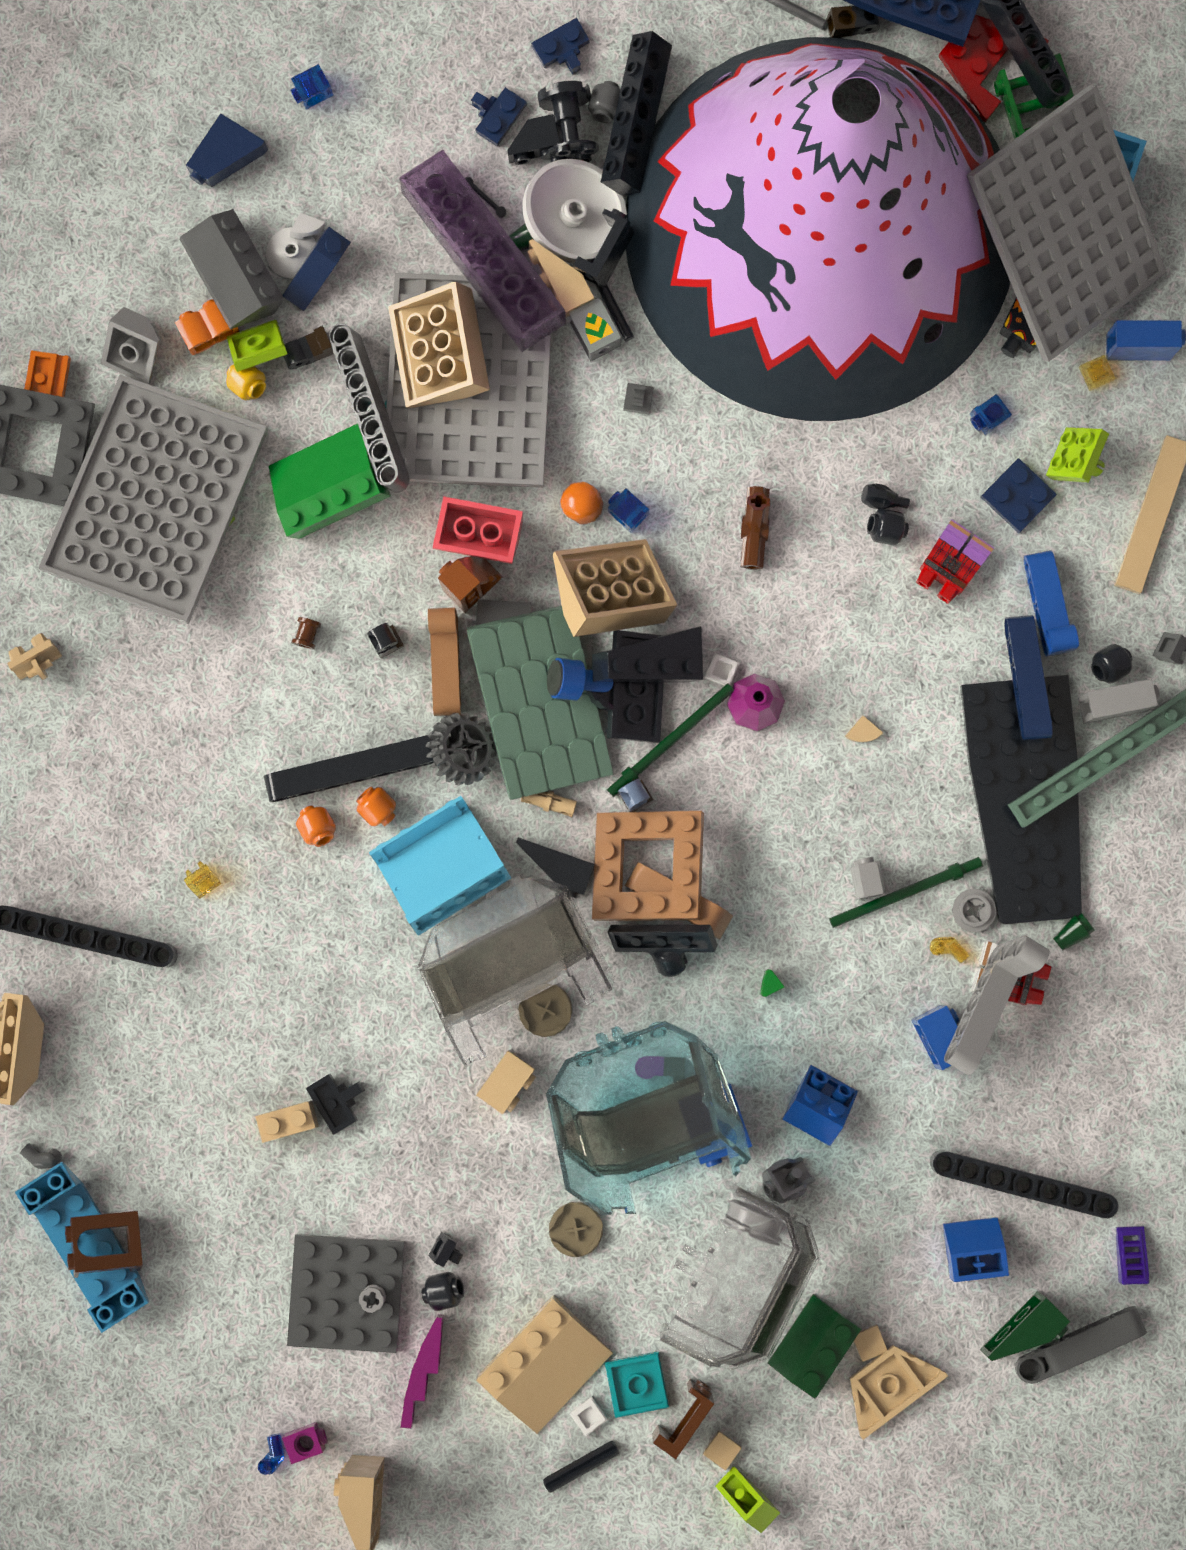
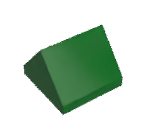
M766 969L764 971L760 989L761 996L767 997L785 987L772 970Z

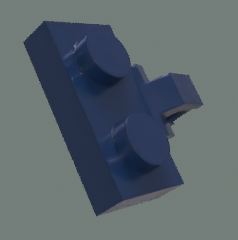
M575 18L533 41L531 47L544 68L555 62H558L559 65L565 62L573 75L581 70V63L577 58V55L580 54L579 49L589 44L590 39L578 19Z
M506 87L498 98L491 96L488 99L476 92L471 99V105L480 110L478 116L482 118V121L475 129L476 133L498 147L527 106V101Z

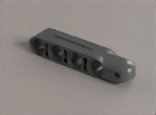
M1136 1306L1124 1308L1021 1356L1015 1365L1016 1374L1025 1383H1038L1144 1336L1147 1331Z

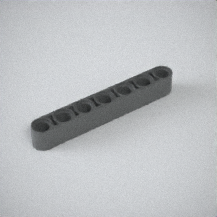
M336 324L330 330L329 340L376 479L389 490L396 493L402 492L409 485V474L362 337L346 324ZM395 474L394 479L390 482L392 475Z

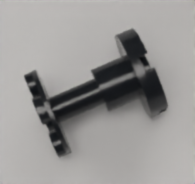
M562 81L554 83L553 89L547 92L546 87L542 88L537 94L539 107L543 110L553 111L555 123L557 126H561L563 143L548 149L546 153L547 158L550 159V162L561 159L592 161L591 155L598 152L599 144L591 140H579L577 123L581 121L579 107L585 105L591 99L590 86L587 84L586 87H583L581 81Z

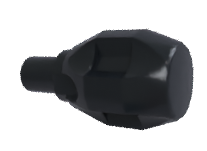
M878 483L865 485L861 495L862 503L877 510L890 507L907 509L910 504L909 498L898 496L897 493L886 485Z

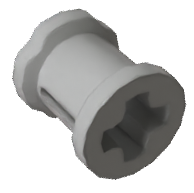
M375 1284L367 1286L359 1296V1304L362 1309L370 1313L379 1310L386 1301L384 1289ZM371 1292L376 1293L375 1298L379 1299L373 1305L369 1304L370 1299L366 1297Z

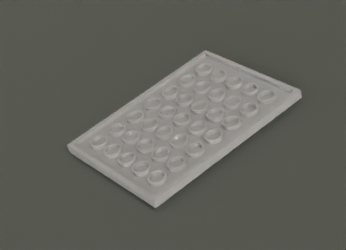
M120 374L38 568L48 574L189 624L269 429L262 424Z

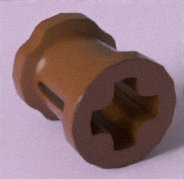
M298 617V630L296 637L292 639L291 643L314 650V639L317 629L321 628V623L312 619Z

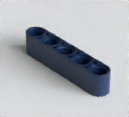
M1034 616L1006 617L1004 621L1005 637L1022 739L1051 738L1052 721Z

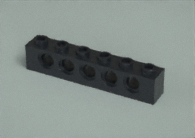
M653 31L632 36L600 181L620 195L641 192L642 180L672 50V45Z

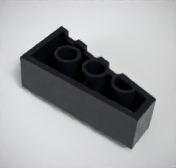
M702 627L685 629L592 654L593 682L689 683L703 680Z

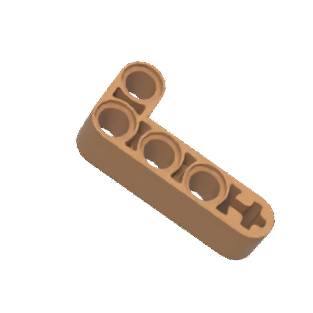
M455 607L428 608L434 716H450L453 713L461 715L457 610Z
M637 862L624 886L634 892L672 891V880ZM701 896L700 920L687 921L694 925H711L715 938L720 940L733 915Z

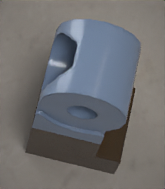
M639 778L618 790V794L629 812H635L654 801L644 782Z

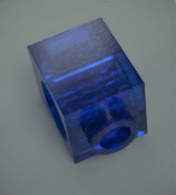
M319 64L291 78L294 88L290 89L296 103L302 102L306 110L334 96L332 88Z
M627 488L622 493L619 491L615 492L608 500L610 504L608 506V513L630 533L649 515L650 509Z

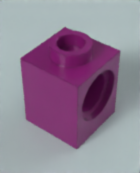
M317 1422L287 1432L282 1437L291 1464L323 1453L326 1448L325 1444L328 1443L324 1428H319ZM305 1435L311 1437L314 1446L312 1448H304L300 1443V1437Z

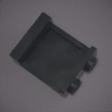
M614 208L612 212L604 209L602 212L608 225L612 228L593 263L578 256L573 265L583 275L585 280L605 289L634 234L630 226L631 222L626 219L627 215Z

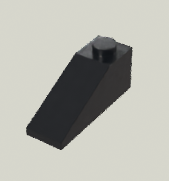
M517 838V845L559 888L563 889L562 894L577 899L578 894L585 895L595 864L522 838Z

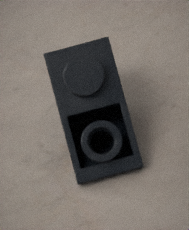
M554 114L526 121L507 150L509 164L523 165L529 163L530 159L539 157L543 160L549 159L546 154L548 149L560 144Z

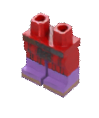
M952 519L919 568L921 572L916 581L918 585L927 590L934 580L944 585L937 594V597L946 604L963 592L994 550V547L974 534L958 558L955 557L972 532Z

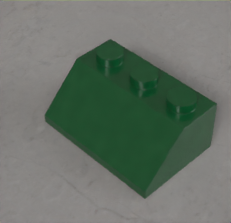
M812 1294L767 1363L792 1384L816 1399L862 1329L858 1324Z

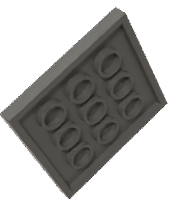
M296 1234L294 1239L287 1346L397 1353L405 1241ZM375 1284L384 1289L386 1301L379 1310L370 1313L362 1309L359 1304V1296L367 1286ZM371 1292L369 1296H366L370 1299L369 1304L373 1305L376 1301H379V1299L375 1298L376 1293Z

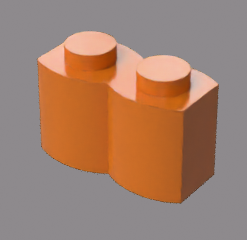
M213 299L205 302L202 305L203 308L199 311H187L181 314L179 320L175 322L191 355L201 353L216 343L226 340L227 336L239 332L237 327L233 329L228 327Z

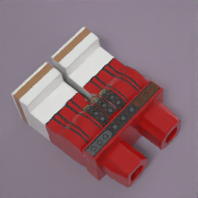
M984 941L978 962L979 966L985 967L991 953L998 946L997 944ZM1045 963L1039 971L1019 977L1008 1001L1020 1005H1027V1003L1041 1005L1045 991L1033 988V979L1036 977L1047 981L1052 967ZM976 969L970 992H974L984 969Z

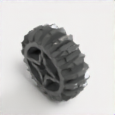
M453 713L450 717L445 716L441 718L440 722L434 724L432 727L434 731H431L428 735L432 741L426 744V747L431 749L432 752L428 753L426 757L433 758L434 762L430 767H438L437 776L446 775V782L454 781L455 785H471L474 782L481 781L484 778L483 776L491 772L489 767L494 766L496 763L492 757L496 756L497 751L492 749L495 742L489 738L492 731H485L484 729L486 722L478 724V716L469 718L468 713L461 715ZM449 733H450V735H451V736L449 737V743H450V744H449V747H447V745H446V743H447V737H448V735H449ZM456 748H462V749H467V748H468V750H466V751H465V750H461V749H458V750H455V749H456ZM475 751H476V753H477V755H476V761L474 760V753H475Z

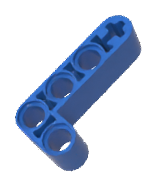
M1052 550L1025 555L1024 567L1045 656L1049 657L1075 651L1079 647L1078 633L1075 625L1069 624Z

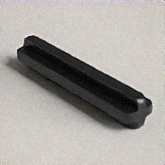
M614 1441L607 1442L543 1479L545 1488L549 1493L561 1488L619 1454L618 1447Z

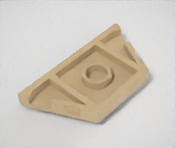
M892 1345L886 1352L877 1356L849 1377L859 1435L862 1440L948 1377L945 1371Z

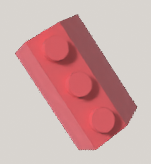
M443 496L433 549L512 564L521 535L523 511Z

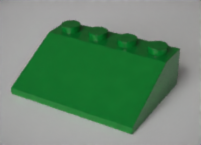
M358 423L269 465L276 510L286 537L303 538L391 496L389 489L381 485L376 479Z

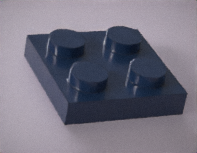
M1018 458L982 494L981 498L1019 534L1057 494Z

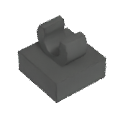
M627 383L623 411L650 415L654 387Z
M1164 632L1152 656L1160 661L1183 664L1184 661L1180 659L1183 651L1186 652V637L1180 634Z

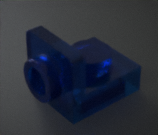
M995 394L979 407L976 406L972 409L970 421L977 431L980 432L982 430L987 435L1009 419L1012 413L1000 397Z

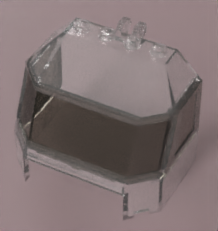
M519 874L508 880L509 886L501 890L499 887L484 895L486 898L482 900L477 899L461 909V911L431 928L417 968L444 1029L463 1065L472 1063L474 1061L473 1056L476 1055L479 1060L487 1058L472 1029L473 1026L541 991L572 977L586 1006L594 1002L592 996L600 992L602 996L613 990L615 977L567 886L534 875H528L524 878L523 874Z
M732 1179L731 1192L734 1196L706 1254L686 1244L682 1250L687 1255L695 1257L702 1262L696 1270L683 1261H676L674 1266L693 1276V1279L671 1322L664 1323L660 1321L658 1325L659 1337L664 1343L710 1367L730 1370L771 1358L821 1259L810 1222L805 1216Z

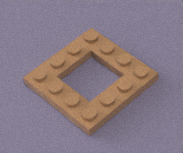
M704 812L597 813L592 919L594 921L700 920ZM674 840L672 891L622 892L624 842Z

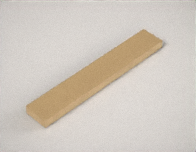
M1168 435L1164 438L1114 584L1116 587L1137 594L1142 593L1186 464V441Z

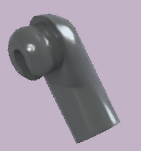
M30 1143L20 1151V1154L37 1169L53 1168L62 1159V1154L59 1150L52 1148L49 1152L40 1153Z

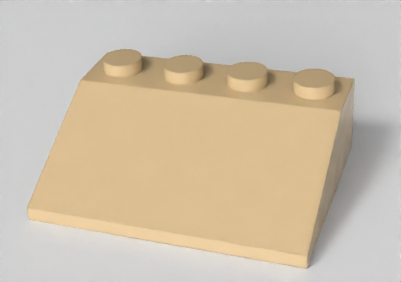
M455 281L389 306L406 408L464 399L490 390L472 288Z
M646 539L560 550L553 553L563 615L573 637L665 623L677 606Z
M553 1295L481 1371L476 1381L506 1409L538 1434L613 1352Z
M351 1455L349 1461L344 1463V1468H341V1473H338V1478H335L334 1496H339L338 1507L356 1550H376L379 1543L385 1457Z

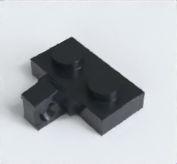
M330 1073L306 1088L333 1135L358 1121L351 1107L356 1104L353 1098L365 1091L360 1081L349 1088H346L344 1083L338 1086Z

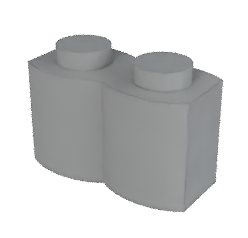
M873 857L854 861L855 866L851 867L850 870L856 899L886 894L880 861L874 862Z

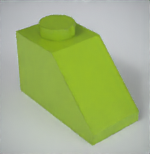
M735 1466L715 1486L744 1521L760 1533L780 1514L771 1501Z

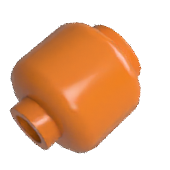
M371 786L356 800L358 803L356 808L358 814L370 826H378L380 824L386 826L396 816L393 813L396 808V801L382 787L373 788Z
M311 805L300 812L301 816L297 819L296 826L306 844L321 847L334 838L336 825L326 808Z

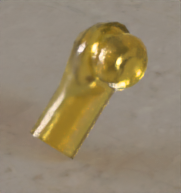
M937 937L930 942V951L936 956L951 954L960 964L970 956L954 937Z

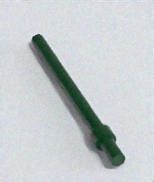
M727 683L633 767H627L621 773L622 776L606 790L614 798L618 794L619 789L638 779V776L729 697L734 689Z
M979 857L962 864L957 862L948 866V869L835 915L829 918L832 928H835L949 880L956 881L964 878V874L983 867V864Z

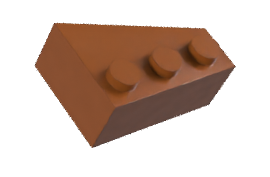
M470 556L459 558L453 563L451 561L447 562L439 570L441 575L438 577L442 590L466 613L503 576L486 559Z

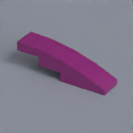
M438 1314L422 1343L412 1368L404 1398L400 1428H412L414 1424L415 1401H425L427 1397L428 1373L438 1374L440 1370L444 1314Z

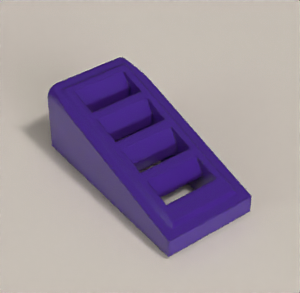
M1144 1226L1116 1227L1118 1282L1123 1285L1150 1284ZM1138 1235V1241H1124L1123 1236ZM1124 1247H1138L1139 1252H1125ZM1139 1258V1263L1126 1264V1259ZM1127 1270H1140V1275H1127Z

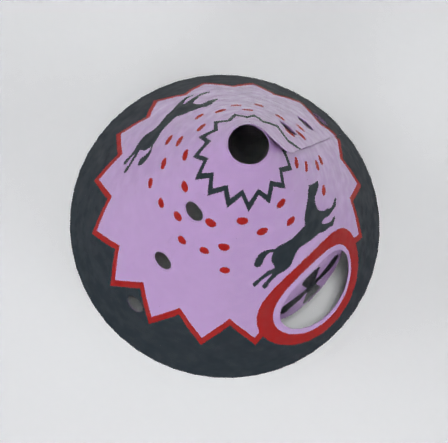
M831 37L789 39L753 48L733 56L719 66L704 73L671 103L655 124L641 192L627 194L626 201L627 220L631 222L630 226L634 231L626 248L627 263L634 290L650 324L672 355L710 388L739 404L782 418L804 421H841L888 411L914 400L953 374L979 346L1000 313L1011 282L967 178L968 173L1000 151V148L985 122L955 88L929 68L905 55L859 40ZM906 67L929 77L960 103L971 117L980 134L983 145L982 156H978L973 152L941 103ZM766 74H769L762 81L752 86L759 78ZM809 74L805 79L792 86L797 79ZM730 75L725 81L714 87L719 81ZM852 78L869 80L875 85L880 95V106L877 113L870 120L863 123H850L838 116L833 107L832 98L834 91L843 82ZM899 188L901 195L897 204L888 210L881 209L880 201L882 197L891 189ZM921 258L922 267L919 273L911 279H905L903 277L905 267L912 260ZM941 323L942 331L939 337L932 342L926 343L924 335L932 325Z

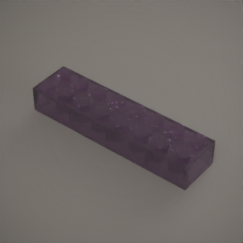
M441 150L399 177L401 193L521 352H524L566 324L565 309L444 150Z

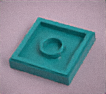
M659 1351L605 1362L615 1418L669 1408Z

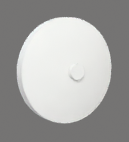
M561 159L542 167L529 182L523 197V216L530 235L537 243L561 260L575 263L578 256L589 262L595 260L612 228L608 225L602 214L604 209L612 212L614 208L627 215L623 195L618 194L600 182L603 170L589 162L577 159Z

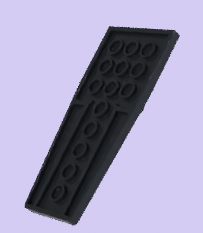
M1068 675L1044 677L1052 721V737L1046 739H1022L1012 680L960 686L968 765L999 922L1003 925L1069 919L1074 915L1077 917L1082 913L1078 793L1023 828L1008 806L1009 803L1077 760Z

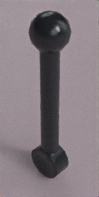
M471 177L464 178L463 184L466 187L472 188L496 211V215L499 218H503L506 215V209L495 204L473 183L474 181Z

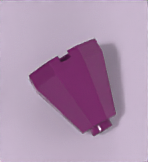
M754 673L734 683V691L729 696L727 707L736 725L758 732L778 722L785 700L775 680ZM756 695L757 698L761 697L762 701H755L753 696Z

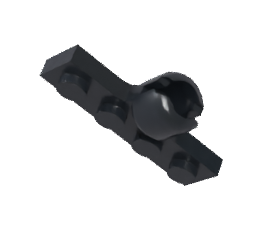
M610 925L607 931L615 952L649 953L654 960L658 973L664 977H675L685 970V964L688 963L685 952H715L718 946L711 925Z

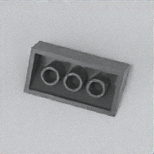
M234 209L211 215L179 238L230 329L275 314L284 298Z

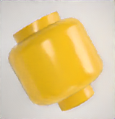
M234 364L230 366L227 371L226 384L228 389L238 397L247 401L257 399L264 393L266 377L260 369L253 366L237 372Z

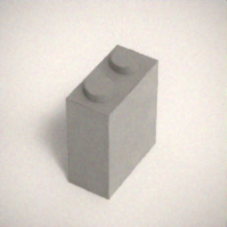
M1152 679L1089 691L1078 698L1083 724L1147 712L1158 706L1157 701L1160 700V693L1157 685H1153Z

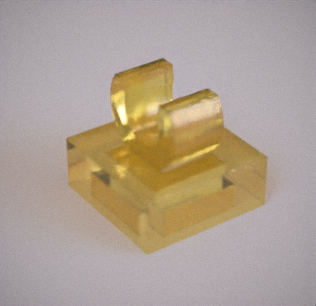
M1105 355L1079 366L1089 391L1116 379Z
M202 862L197 863L200 868L195 872L191 873L188 869L186 871L187 877L184 879L188 888L199 899L222 884L217 875Z

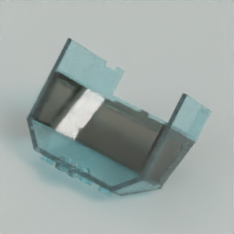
M667 1021L654 1022L648 1028L624 1034L619 1026L613 1027L611 1031L615 1041H609L607 1035L602 1032L596 1034V1041L599 1047L589 1051H580L574 1057L566 1059L546 1093L565 1190L600 1215H611L613 1209H625V1214H636L630 1188L631 1183L721 1149L727 1148L732 1173L735 1177L740 1173L739 1166L747 1164L751 1160L743 1124L717 1054L696 1035Z

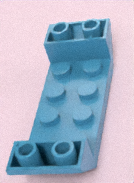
M61 1162L15 1191V1194L28 1215L35 1214L68 1268L67 1254L72 1253L71 1243H66L65 1226H70L71 1217L100 1215L101 1212L82 1181ZM111 1228L86 1231L80 1235L77 1242L79 1251L90 1257L126 1253ZM130 1269L79 1274L78 1278H74L91 1305L87 1311L101 1333L149 1303L143 1282L137 1271L130 1272ZM69 1270L74 1278L73 1270Z

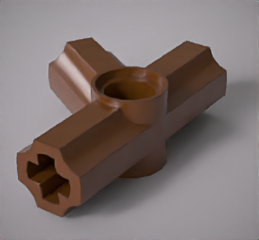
M747 487L745 515L742 516L741 568L758 570L763 569L765 542L768 540L770 517H768L770 489L765 487Z

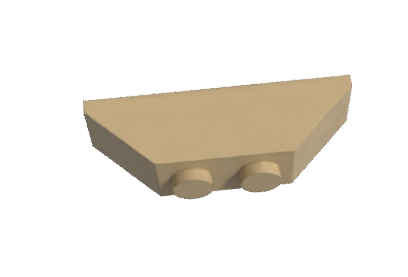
M4 993L0 1002V1104L15 1105L38 1079L44 1023L27 995Z

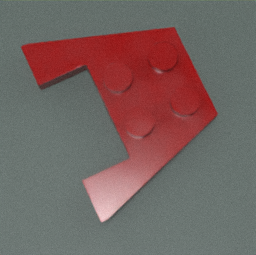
M975 14L964 46L948 42L938 57L956 83H959L966 93L967 99L980 113L979 116L982 120L987 122L1001 104V100L983 88L981 84L1009 49L992 20Z

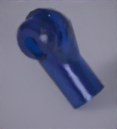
M280 1433L267 1436L269 1452L258 1463V1471L262 1475L273 1474L284 1461L285 1455Z

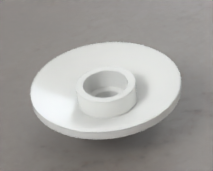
M292 227L284 228L275 233L266 249V258L270 268L277 275L286 279L294 278L316 244L312 235L305 236L303 239L291 238L290 230ZM295 247L296 251L293 254H288L287 249Z

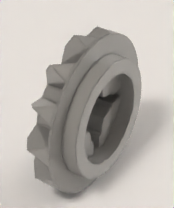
M969 889L962 892L955 899L952 912L955 922L963 930L980 932L987 929L993 923L996 916V906L988 893L979 889ZM968 900L973 906L984 905L978 911L980 921L974 915L964 916L970 910Z

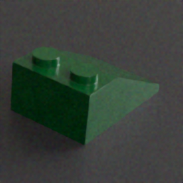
M1037 1291L981 1347L980 1351L991 1361H995L1049 1343L1054 1338L1056 1340L1060 1339L1067 1332V1325L1070 1321L1047 1297Z

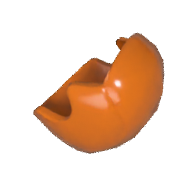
M587 482L570 484L563 491L560 500L564 514L579 524L594 522L601 515L604 505L599 491Z

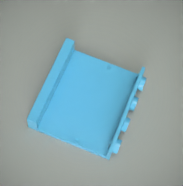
M462 796L447 802L442 808L426 815L416 824L403 829L398 835L379 844L369 852L406 914L405 917L418 936L511 879L510 874Z

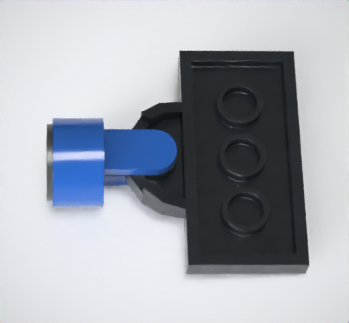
M616 630L613 631L612 649L662 635ZM556 658L551 663L547 675V689L552 698L577 701L581 697L583 690H585L593 704L600 709L608 711L607 738L660 743L663 682H593L592 667L589 670L585 669L581 660Z

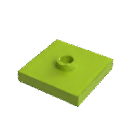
M275 319L227 336L237 372L287 355L282 334Z

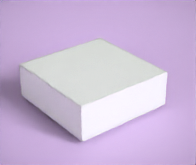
M715 653L705 679L725 686L727 683L731 686L740 663Z
M592 1396L570 1412L571 1417L585 1436L608 1420Z

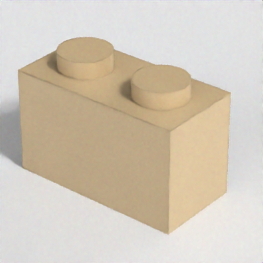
M508 1050L476 1096L501 1114H504L506 1110L512 1112L520 1101L516 1095L522 1087L527 1090L536 1078L532 1074L535 1068Z
M312 1100L255 1116L262 1143L319 1127Z

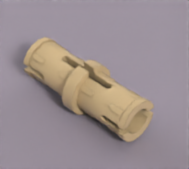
M550 790L549 792L521 798V802L541 807L543 811L549 812L551 810L569 817L573 816L577 804L576 800L560 797Z

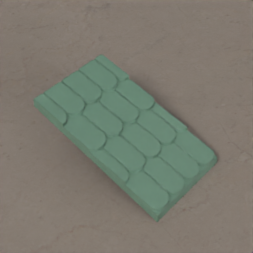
M562 605L466 627L508 798L514 800L613 775L598 709L591 702L587 692L583 690L579 700L573 701L552 698L547 689L548 670L556 658L581 660L585 669H587L579 636L573 637L563 615Z

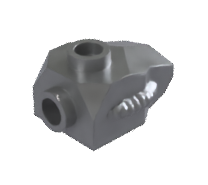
M802 1157L794 1160L787 1158L776 1161L762 1173V1188L767 1197L778 1203H785L803 1196L808 1185L816 1180L807 1171Z

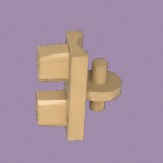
M39 633L32 637L31 643L34 648L26 652L20 646L9 651L10 662L7 664L20 680L27 676L31 679L36 675H39L42 680L48 678L45 670L53 666V661L62 657L59 649L52 641L47 639L43 633Z

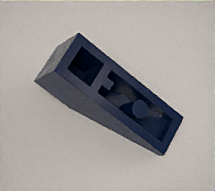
M330 227L324 230L282 294L283 298L300 310L305 311L351 242Z

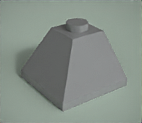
M123 307L109 320L101 364L132 379L150 384L160 340L149 319L126 307Z

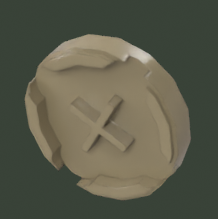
M550 983L536 984L527 989L518 1007L519 1017L524 1027L532 1034L541 1037L555 1036L563 1031L569 1024L573 1012L571 1000L567 993L559 986Z
M569 1202L560 1206L553 1214L549 1223V1236L553 1246L560 1253L570 1257L584 1256L592 1253L599 1245L603 1236V1223L599 1213L590 1205L583 1202Z

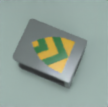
M596 298L570 312L572 319L570 324L590 362L621 346V336L600 298Z

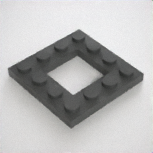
M0 385V494L65 506L86 456L95 404ZM13 415L62 424L52 477L4 467Z

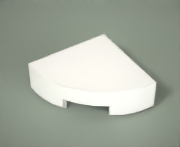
M300 213L290 230V237L303 239L305 236L318 235L323 231L325 222Z

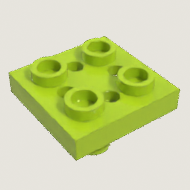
M1066 427L1054 457L1050 462L1046 476L1058 481L1089 483L1091 476L1097 477L1104 471L1097 467V465L1105 468V463L1099 460L1109 433L1103 429Z

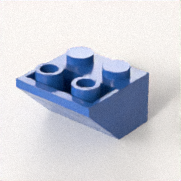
M810 1065L793 1095L782 1120L831 1146L845 1125L858 1091Z
M998 1217L943 1223L949 1277L953 1282L1009 1276L1006 1247Z

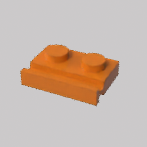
M31 350L24 389L65 397L71 363L70 356Z

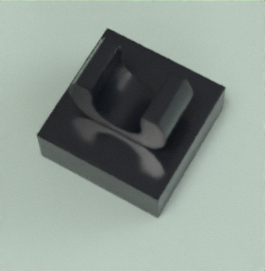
M441 1232L428 1256L435 1264L444 1268L448 1260L459 1264L463 1254L455 1248L456 1241L451 1236Z

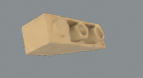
M535 240L529 241L530 250L527 251L533 265H539L542 271L539 277L545 289H551L554 295L551 300L558 313L562 311L566 318L570 316L571 311L594 300V296L580 272Z

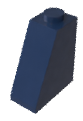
M220 113L187 162L186 167L190 173L189 177L201 186L206 183L213 187L266 154L268 148L263 139Z

